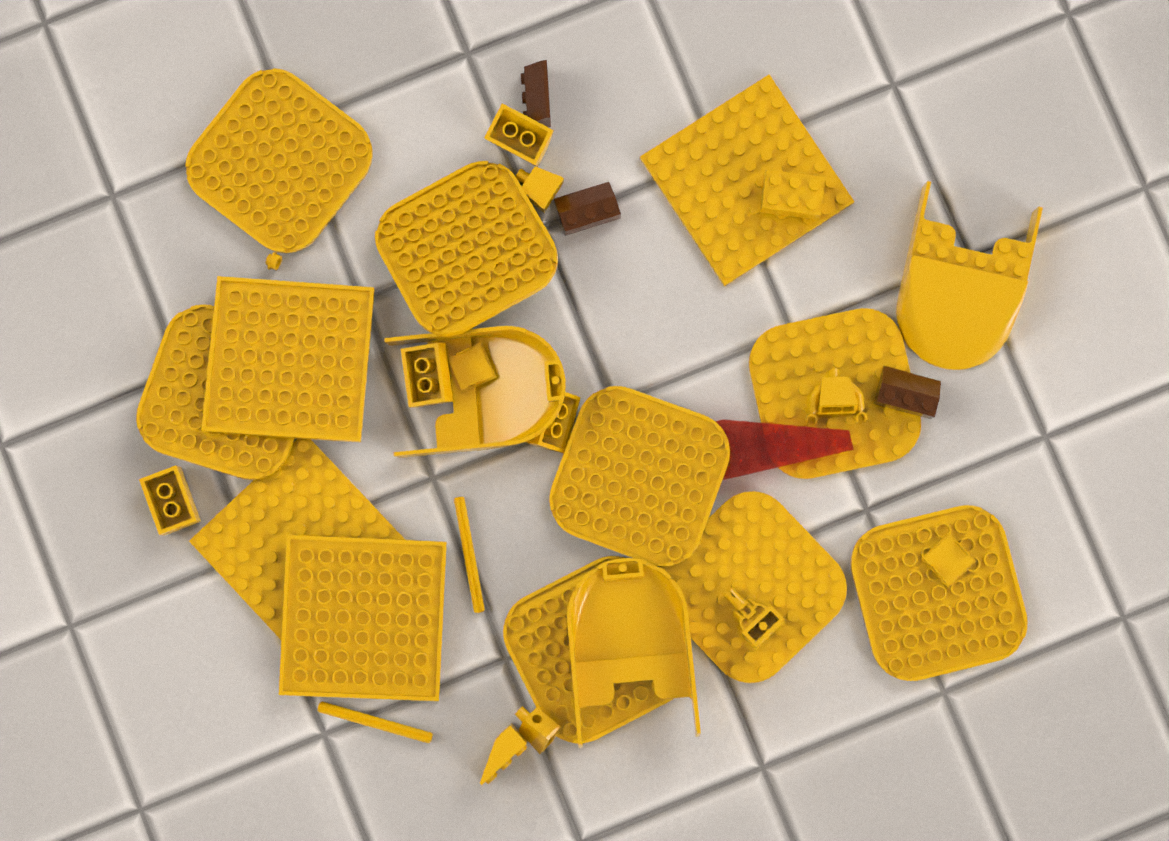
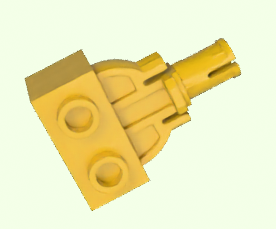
M734 587L724 595L737 608L738 612L736 611L734 615L739 619V625L743 631L742 636L755 650L785 623V619L771 605L767 607L761 603H756L752 598L747 602Z

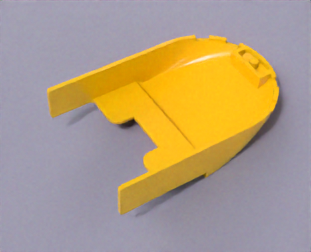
M927 181L921 190L897 298V324H899L902 337L907 346L923 361L942 369H968L992 358L1002 348L1014 326L1028 285L1027 279L1043 207H1037L1031 214L1026 242L1001 238L995 242L992 255L954 246L956 232L952 226L924 218L931 181Z
M497 326L470 329L453 336L429 333L384 338V342L390 346L427 342L428 344L445 343L447 357L482 342L497 377L460 393L449 366L454 413L443 414L436 419L437 448L393 452L394 457L405 458L481 451L524 443L543 433L556 419L563 405L566 378L561 360L545 339L525 328Z
M619 558L598 565L577 584L570 598L567 612L579 748H583L580 709L582 707L611 703L614 699L613 684L653 680L655 694L661 699L691 698L695 736L700 737L701 729L688 610L680 587L665 570L645 560Z

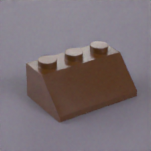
M542 60L524 66V73H521V85H525V92H522V104H526L527 111H523V114L546 127H551L547 60Z
M609 182L554 198L565 236L621 219V212Z
M883 366L873 404L932 419L936 415L940 399L941 381Z

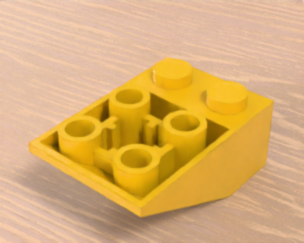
M513 723L495 739L480 781L481 785L485 782L487 784L492 782L498 774L496 772L500 768L502 770L506 769L513 760L511 758L515 754L518 757L527 749L526 744L528 741Z

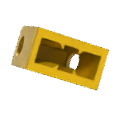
M536 166L530 174L520 169L515 176L518 181L523 183L522 188L529 200L544 213L564 183L563 177Z
M522 706L515 713V716L522 721L519 732L541 754L554 741L561 726L539 708H535L530 713Z

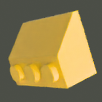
M502 103L484 139L538 167L548 148L554 130Z
M565 392L563 405L553 423L543 433L525 443L564 454L581 397Z

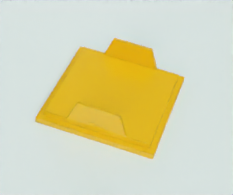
M482 342L447 357L460 393L497 378Z
M950 532L921 558L947 588L977 562Z

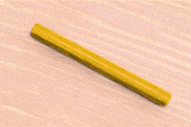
M462 496L454 498L473 609L475 613L484 612L485 608L465 498Z
M323 701L319 703L317 711L421 742L430 743L433 737V733Z

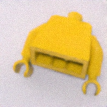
M833 368L828 370V377L822 378L821 384H817L810 394L808 405L810 413L805 418L807 424L809 416H814V424L817 423L818 418L815 415L817 411L818 415L854 414L853 419L856 423L859 422L858 416L862 414L863 421L865 422L867 415L863 412V409H865L863 393L856 384L851 382L850 377H840L839 369Z

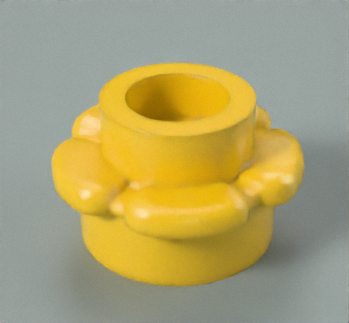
M277 252L269 254L265 261L268 270H278L282 262V256L278 255Z

